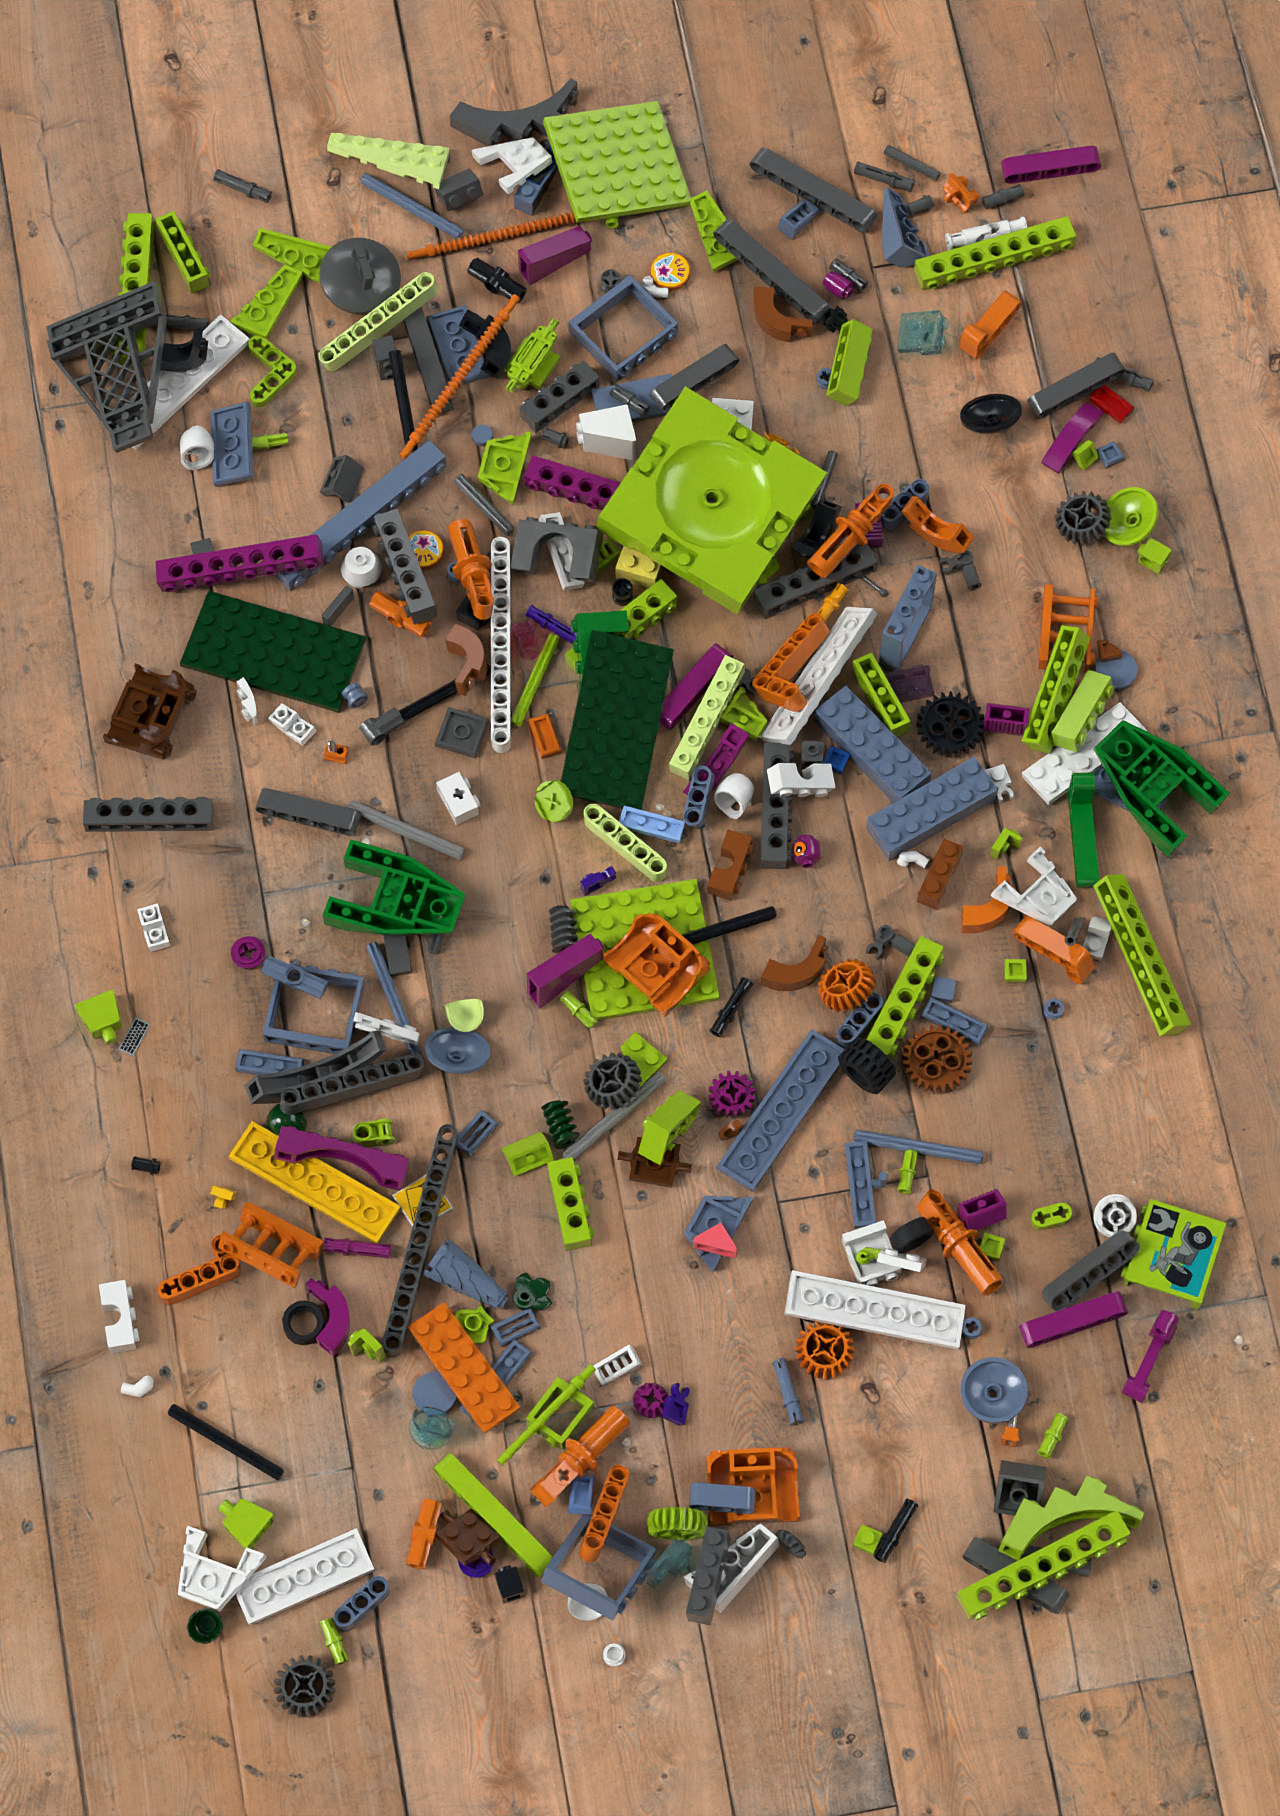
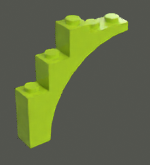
M1087 1475L1077 1496L1072 1495L1066 1489L1055 1487L1045 1508L1041 1507L1036 1501L1024 1498L998 1551L1018 1561L1026 1549L1039 1536L1050 1529L1067 1522L1100 1519L1116 1510L1120 1513L1126 1526L1138 1529L1144 1512L1134 1505H1128L1120 1501L1114 1495L1104 1493L1107 1485L1100 1479Z

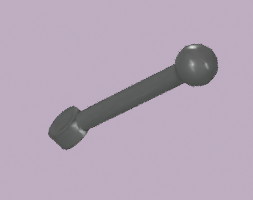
M866 576L860 577L880 592L881 597L888 595L886 589H881Z

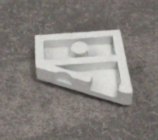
M885 1248V1251L881 1250L877 1258V1262L921 1272L925 1268L927 1258L914 1254H900L897 1250Z

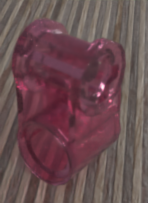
M532 618L517 624L512 622L511 629L520 655L526 660L535 659L539 654ZM529 645L533 646V648L527 649L525 647Z

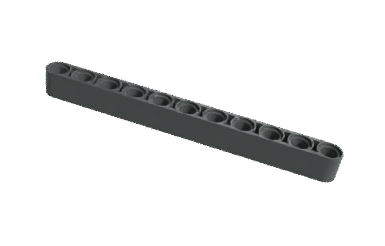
M451 1124L442 1125L438 1130L382 1340L383 1349L390 1357L400 1355L404 1348L408 1326L412 1318L456 1152L458 1132ZM445 1133H452L454 1135L451 1140L442 1138ZM441 1153L449 1156L444 1161L437 1159V1156ZM434 1174H441L443 1176L440 1181H433L431 1178ZM431 1194L438 1197L434 1202H428L426 1198ZM424 1215L432 1217V1220L428 1223H423L420 1219ZM418 1236L427 1238L422 1244L415 1242ZM414 1256L421 1259L420 1263L416 1265L411 1264L409 1261ZM412 1277L416 1280L415 1283L410 1286L405 1285L404 1280ZM407 1298L410 1300V1303L402 1307L398 1304L399 1300ZM397 1319H401L405 1322L404 1325L400 1328H396L392 1325L393 1322ZM395 1340L399 1345L394 1349H390L387 1347L389 1341Z

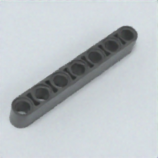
M760 148L749 164L756 173L801 199H807L822 211L859 232H866L877 217L876 212L871 207L767 148Z
M727 218L713 232L715 239L769 287L774 288V291L806 319H812V324H817L823 318L825 311L830 308L828 303L732 219Z
M421 306L405 318L403 322L431 406L436 404L435 400H439L438 395H442L441 391H445L447 383ZM448 399L449 403L445 404L446 408H442V413L454 410L452 399Z
M411 1053L287 1088L281 1094L280 1109L283 1113L292 1115L417 1080L422 1076L425 1063L424 1058L420 1054ZM409 1065H416L418 1068L413 1069ZM394 1070L398 1074H391L389 1071ZM374 1076L377 1080H371L368 1077ZM348 1082H354L357 1085L351 1086L348 1084ZM327 1088H334L336 1089V1091L331 1092L328 1091ZM311 1093L314 1094L315 1097L311 1098L308 1097L306 1094ZM291 1099V1100H293V1101H295V1102H294V1103H287L285 1100Z

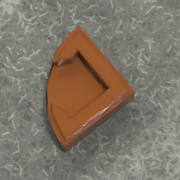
M1097 640L1101 662L1122 659V653L1118 647L1108 643L1106 640Z
M739 1119L731 1122L719 1131L718 1134L721 1140L739 1135L742 1130Z

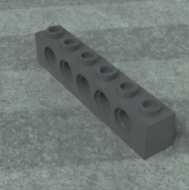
M398 509L374 516L375 525H372L375 536H380L381 541L378 542L382 553L386 552L388 556L385 557L388 569H393L394 573H391L393 583L400 587L397 592L400 601H405L406 603L403 607L407 618L411 617L415 625L438 617L435 603Z
M868 543L866 546L857 544L835 568L838 571L831 572L826 579L818 576L809 566L806 568L800 567L790 575H782L769 584L759 585L754 590L753 599L763 618L766 619L835 589L838 583L845 585L859 579L863 575L866 576L877 571V560ZM848 561H855L856 564H849ZM817 577L819 580L813 581L810 578ZM792 585H799L800 588L794 589V588H792L791 586H792ZM774 593H780L781 596H780V597H775V596H773L772 594H774Z
M764 743L761 868L786 869L787 862H791V849H787V842H791L792 829H788V822H792V810H788V803H792L793 794L787 797H781L780 794H771L767 769L777 763H793L794 751H790V745L782 743ZM775 803H779L782 805V807L774 808L772 805ZM780 823L782 826L780 828H774L772 824ZM777 842L782 846L775 848L771 844Z
M140 797L133 798L132 800H123L122 798H112L111 800L91 798L90 800H84L83 826L85 832L213 831L214 806L212 799L207 797H197L196 799H187L185 797L165 799L163 797H156L146 800ZM105 811L111 812L108 816H101ZM126 811L132 812L129 816H123V813ZM147 811H153V814L150 816L144 815ZM168 811H174V812H175V813H174L173 815H171V816L165 815V813L168 812ZM188 811H196L194 815H186Z

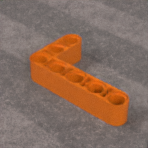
M819 613L809 615L753 679L752 684L762 700L793 712L800 711L806 706L807 701L796 684L789 682V680L829 635L830 630Z

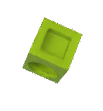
M1150 537L1147 543L1143 542L1137 551L1139 554L1138 563L1160 574L1170 559L1172 549Z

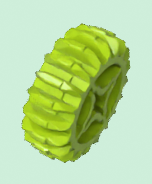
M690 1507L654 1509L647 1518L648 1533L658 1539L696 1540L704 1537L705 1529L708 1527L707 1514Z

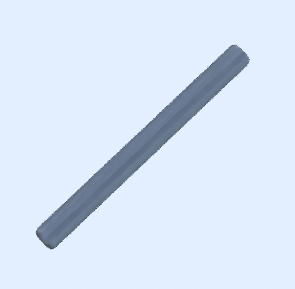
M365 173L362 176L361 184L450 236L456 239L463 236L464 230L370 174Z
M369 943L367 951L397 1025L400 1027L404 1025L411 1026L378 943ZM405 1043L409 1054L417 1053L421 1055L419 1045Z
M855 1130L854 1142L867 1141L868 1145L902 1151L913 1150L919 1154L981 1164L983 1159L982 1151L863 1130Z

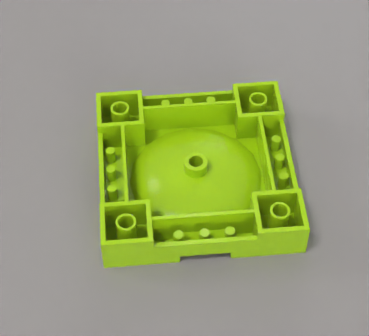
M685 386L634 466L630 468L598 516L596 527L598 528L597 530L628 549H636L703 590L702 594L738 615L800 517L803 516L822 487L827 472L775 440L773 442L768 441L740 424L737 417ZM707 499H714L716 503H710Z

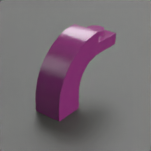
M310 1278L305 1284L307 1291L322 1302L330 1312L329 1321L316 1337V1341L321 1348L335 1357L343 1348L349 1336L351 1324L348 1305L343 1294L335 1285L327 1291L328 1287L322 1281L318 1280L316 1282Z

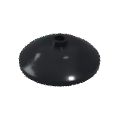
M988 394L977 397L965 404L961 409L960 419L963 426L973 432L993 434L1012 427L1020 419L1022 407L1020 402L1012 396Z

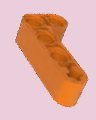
M1004 290L975 325L970 323L964 329L959 348L976 360L979 359L1019 311L1022 301Z
M1025 916L1012 931L1013 936L1019 942L1063 966L1067 976L1077 984H1082L1095 968L1091 954L1086 948L1076 942L1073 946H1068L1065 943L1066 937L1030 916Z
M221 1234L215 1236L211 1241V1247L216 1259L168 1278L158 1285V1294L164 1304L173 1305L239 1276L241 1272L239 1259L223 1250L219 1251L216 1249L219 1245ZM228 1263L236 1264L232 1270H226L225 1266ZM212 1271L215 1273L213 1278L207 1279L204 1277L207 1272ZM187 1280L195 1282L191 1287H185L184 1283ZM170 1289L172 1294L167 1295L166 1290Z

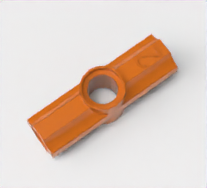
M380 590L373 595L369 606L386 616L391 624L398 628L404 627L420 638L427 634L431 621L426 620L414 625L412 618H407L403 607L406 605L404 601H396Z
M423 1499L418 1521L415 1522L413 1527L412 1543L406 1565L415 1569H426L431 1546H434L436 1540L437 1523L442 1510V1503L436 1500Z

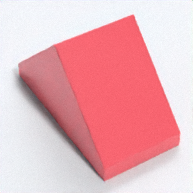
M722 1223L715 1225L693 1239L694 1249L736 1259L737 1247Z

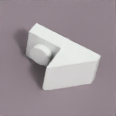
M1094 915L1091 918L1083 947L1090 952L1093 959L1102 961L1112 927L1109 920Z

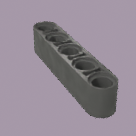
M723 344L656 386L650 392L649 397L664 412L672 407L685 386L697 392L733 369L740 359L727 344Z
M1110 353L1035 393L1027 402L1036 417L1041 419L1117 379L1126 370L1117 355Z
M268 788L261 790L255 808L257 812L263 815L347 836L355 835L361 814L353 809Z
M1127 1231L1117 1232L1049 1283L1042 1291V1299L1054 1311L1067 1308L1132 1259L1139 1251V1243Z
M973 1537L962 1556L965 1561L988 1575L1017 1561L999 1552V1549L977 1537ZM1027 1573L1018 1575L1019 1579L1023 1582L1031 1580ZM1048 1580V1584L1043 1588L1036 1590L1034 1587L1028 1590V1594L1025 1597L1048 1611L1059 1614L1070 1593L1053 1581Z

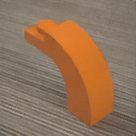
M912 496L901 511L911 522L909 527L927 542L945 551L964 553L975 538L962 523H948L938 518L917 496Z
M998 866L996 888L1003 881L1010 885V874H1006V866ZM995 898L983 905H963L962 933H979L992 929L1004 920L1011 907Z

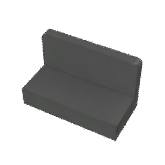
M348 455L334 457L320 493L324 496L337 495L346 503L350 502L364 468Z

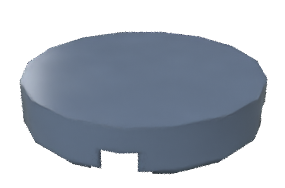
M1121 651L1122 659L1101 662L1099 658L1096 664L1095 672L1110 676L1114 691L1130 687L1136 679L1137 663L1125 651Z
M436 1371L423 1374L417 1379L413 1387V1399L416 1407L429 1416L446 1414L457 1400L441 1374Z

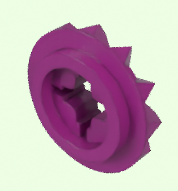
M251 936L238 939L231 948L232 961L237 967L244 968L245 970L249 968L255 969L263 962L266 956L263 943ZM245 947L250 952L254 951L251 960L247 956H242L245 954Z
M645 1383L638 1387L633 1395L634 1408L644 1417H658L663 1414L668 1394L664 1387L656 1383ZM653 1392L654 1399L657 1402H652V1405L648 1408L647 1400L644 1398L649 1397Z

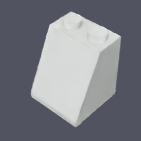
M628 405L579 414V422L576 423V435L578 444L583 445L585 452L629 460L637 459L636 437Z

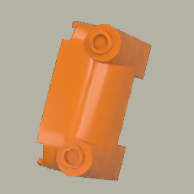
M641 913L636 916L629 931L622 940L603 954V961L618 975H623L665 1017L710 971L709 960L705 956L700 955L699 951L656 913L644 915Z
M791 1448L711 1451L710 1455L706 1456L707 1483L745 1486L756 1489L754 1513L741 1514L709 1511V1526L732 1525L734 1522L777 1520V1523L800 1522L798 1463L796 1453L791 1451Z

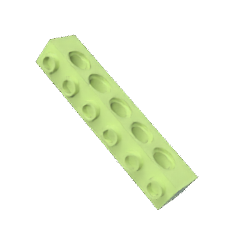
M727 655L724 656L669 763L670 772L690 780L720 721V717L726 710L745 673L744 663Z

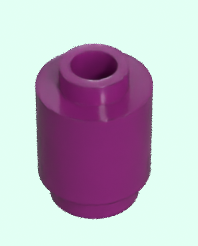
M830 271L823 280L825 289L841 300L849 298L853 293V283L838 272Z

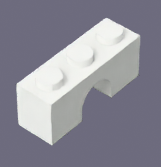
M777 763L767 769L771 794H780L781 797L791 796L792 794H798V797L815 795V797L827 796L828 792L835 789L831 764H812L802 770V778L797 771L796 763Z
M125 1280L99 1284L101 1304L104 1312L114 1310L121 1313V1318L116 1324L105 1326L110 1354L137 1349L136 1342H139L140 1338L138 1328L134 1329L133 1321L137 1319L135 1307L131 1308L130 1300L133 1299L132 1287H128Z

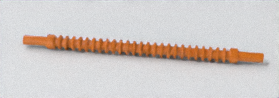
M570 211V214L565 212L564 215L559 214L558 217L556 215H553V218L548 216V219L542 218L541 221L539 219L536 222L531 220V223L526 221L524 225L522 223L519 226L514 224V227L509 225L507 229L503 227V230L498 228L497 231H494L493 229L491 233L489 231H486V234L481 232L480 235L476 233L473 237L472 235H469V238L464 236V239L459 237L458 240L453 239L452 242L447 240V243L442 241L441 244L436 243L434 246L433 244H428L426 248L409 251L406 254L408 260L427 255L428 257H433L435 253L440 255L441 252L445 254L447 250L449 252H452V249L457 251V248L462 250L464 246L466 248L469 245L474 247V244L479 246L480 243L485 244L486 241L491 243V240H494L496 242L497 239L502 240L503 237L508 239V236L513 238V235L519 236L520 233L522 235L525 232L530 234V231L535 233L537 229L541 231V228L546 230L547 227L552 228L554 225L558 227V224L563 226L566 223L568 225L569 222L575 223L576 220L573 212Z
M513 294L503 310L500 309L498 311L497 317H494V322L490 323L491 327H487L488 331H484V336L482 335L481 340L477 341L478 345H474L475 349H471L472 354L467 355L468 359H464L465 363H461L462 368L459 367V372H455V377H451L452 381L448 382L449 386H445V391H441L442 395H438L439 400H435L436 404H432V409H428L429 414L426 413V418H422V423H418L419 428L416 427V432L411 433L409 436L410 440L399 454L402 459L405 460L416 444L421 443L423 440L422 436H426L425 431H429L428 427H432V422H436L435 418L439 417L438 413H442V408H446L445 404L449 403L448 399H452L451 395H455V390H459L458 385H462L461 381H465V376H468V372L472 371L471 367H475L474 363H477L478 358L482 357L481 353H485L484 349H488V344H491V340L495 339L494 335H498L497 331L501 330L500 326H504V322L508 321L510 318L509 314L520 300L517 295Z

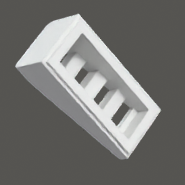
M629 1344L593 1366L596 1369L594 1373L601 1386H605L643 1364L633 1346ZM629 1354L633 1361L631 1364H629L625 1355ZM619 1358L622 1360L625 1366L622 1369L617 1361V1359ZM611 1362L617 1370V1372L613 1373L612 1369L609 1366V1363ZM603 1366L609 1374V1377L605 1378L601 1370Z

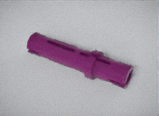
M325 1237L323 1252L343 1253L344 1256L355 1254L387 1259L390 1258L391 1244L351 1241L349 1238L342 1240Z

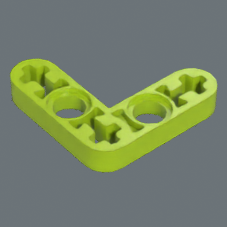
M255 335L248 342L249 351L271 371L250 391V400L253 406L264 407L296 376L297 369L294 361L267 339L260 335ZM261 343L262 349L258 346L254 348V344L259 345ZM270 354H276L278 359L271 362L267 360V357ZM291 367V372H284V368L289 369ZM275 379L279 382L276 387L268 386L270 380ZM255 395H258V396L263 395V399H261V398H257V399H256Z

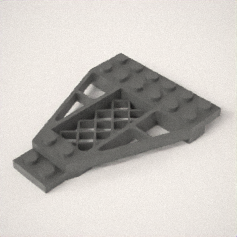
M156 281L46 326L49 336L47 344L51 359L58 365L109 431L113 450L116 453L154 438L150 424L153 423L167 324L159 285ZM158 323L155 347L139 353L135 337L136 332ZM124 339L119 348L113 346L116 340ZM106 346L101 356L95 354L99 347ZM127 346L129 347L130 353L125 351ZM111 349L117 351L112 361L106 359ZM86 353L90 374L74 379L63 364ZM124 354L128 356V358L122 366L118 364L121 356ZM154 356L150 387L148 389L142 361ZM104 362L109 363L107 371L105 373L100 372ZM132 363H133L134 371L131 370V369H129ZM115 367L121 369L117 378L111 377ZM127 372L133 374L128 384L122 382ZM108 380L114 381L110 391L104 389ZM93 381L99 409L87 396L81 385ZM136 381L138 383L139 389L134 387ZM121 384L125 386L122 395L118 396L115 393ZM131 390L137 392L133 401L127 400ZM113 397L119 399L114 409L108 407Z

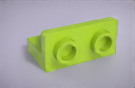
M365 1328L360 1331L356 1330L349 1337L348 1346L354 1356L364 1349V1353L371 1360L376 1358L381 1362L386 1357L382 1345Z

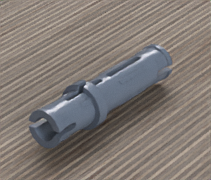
M780 1358V1364L777 1360H774L772 1364L784 1399L782 1402L783 1407L787 1409L790 1425L795 1426L798 1425L797 1421H799V1424L804 1422L799 1407L800 1399L796 1397L786 1358Z

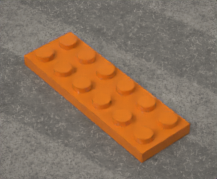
M445 1302L408 1326L410 1333L483 1434H486L521 1410L519 1404Z

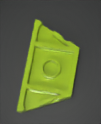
M530 431L525 432V435L516 437L509 435L502 439L487 440L478 473V480L512 505L515 502L532 437V432Z

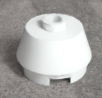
M356 547L350 550L343 558L340 570L348 584L356 588H363V586L376 583L382 571V563L380 558L368 548Z
M1112 1194L1098 1202L1093 1218L1098 1231L1104 1236L1112 1237L1119 1231H1127L1129 1233L1136 1223L1137 1214L1134 1204L1127 1197Z

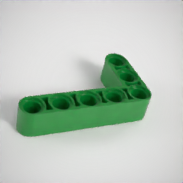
M1094 772L1072 773L1068 789V806L1077 888L1094 887L1093 885L1099 881L1092 809L1095 792Z

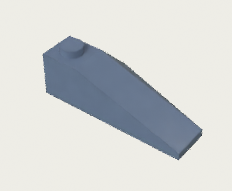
M886 187L884 189L882 227L884 258L888 263H893L898 267L915 265V260L929 256L927 246L924 240H919L916 234L919 230L909 220L910 212L901 194Z

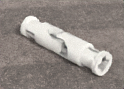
M1020 217V219L1013 221L1003 220L963 229L955 234L946 233V246L948 250H952L953 248L1027 228L1025 217Z

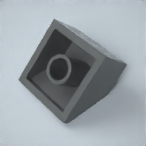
M1001 1460L993 1512L1015 1516L1024 1498L1036 1501L1041 1505L1046 1467Z

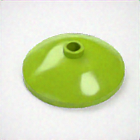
M1128 487L1111 496L1107 501V506L1110 507L1112 519L1109 522L1110 528L1105 529L1106 535L1104 536L1111 543L1118 546H1132L1148 537L1157 523L1159 513L1158 504L1153 495L1143 488Z

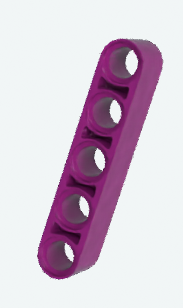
M1084 146L1008 157L1002 160L1001 166L1005 182L1013 184L1095 172L1101 168V162L1096 146Z
M715 643L664 700L659 722L668 730H672L707 691L724 656L727 655L733 658L730 652Z
M1116 1291L1021 1324L1019 1329L1026 1347L1033 1348L1125 1316L1128 1310L1120 1291Z

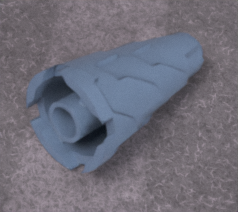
M449 1238L441 1245L428 1265L430 1268L425 1270L423 1274L428 1279L441 1283L480 1303L483 1302L494 1309L498 1307L502 1309L509 1299L506 1296L508 1292L497 1284L495 1279L488 1275Z

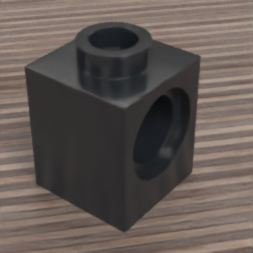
M466 595L456 610L457 620L479 631L482 625L485 626L488 623L489 619L481 620L470 615L473 609Z
M508 1565L499 1568L498 1572L495 1573V1579L503 1604L525 1597L517 1567Z

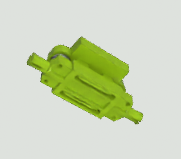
M552 318L547 327L539 326L535 333L532 332L528 338L525 337L504 368L507 376L511 379L507 386H505L507 391L512 393L515 387L524 390L529 385L538 390L542 388L561 360V355L552 351L553 344L557 340L554 330L559 325L558 320Z

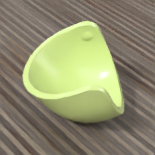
M480 999L458 1000L445 1005L447 1019L458 1031H472L483 1020L484 1009Z

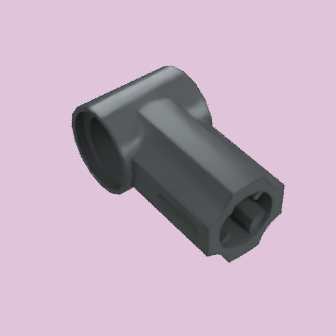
M394 707L376 719L372 717L365 720L359 729L370 745L374 746L382 742L388 733L402 726L404 720L400 712Z

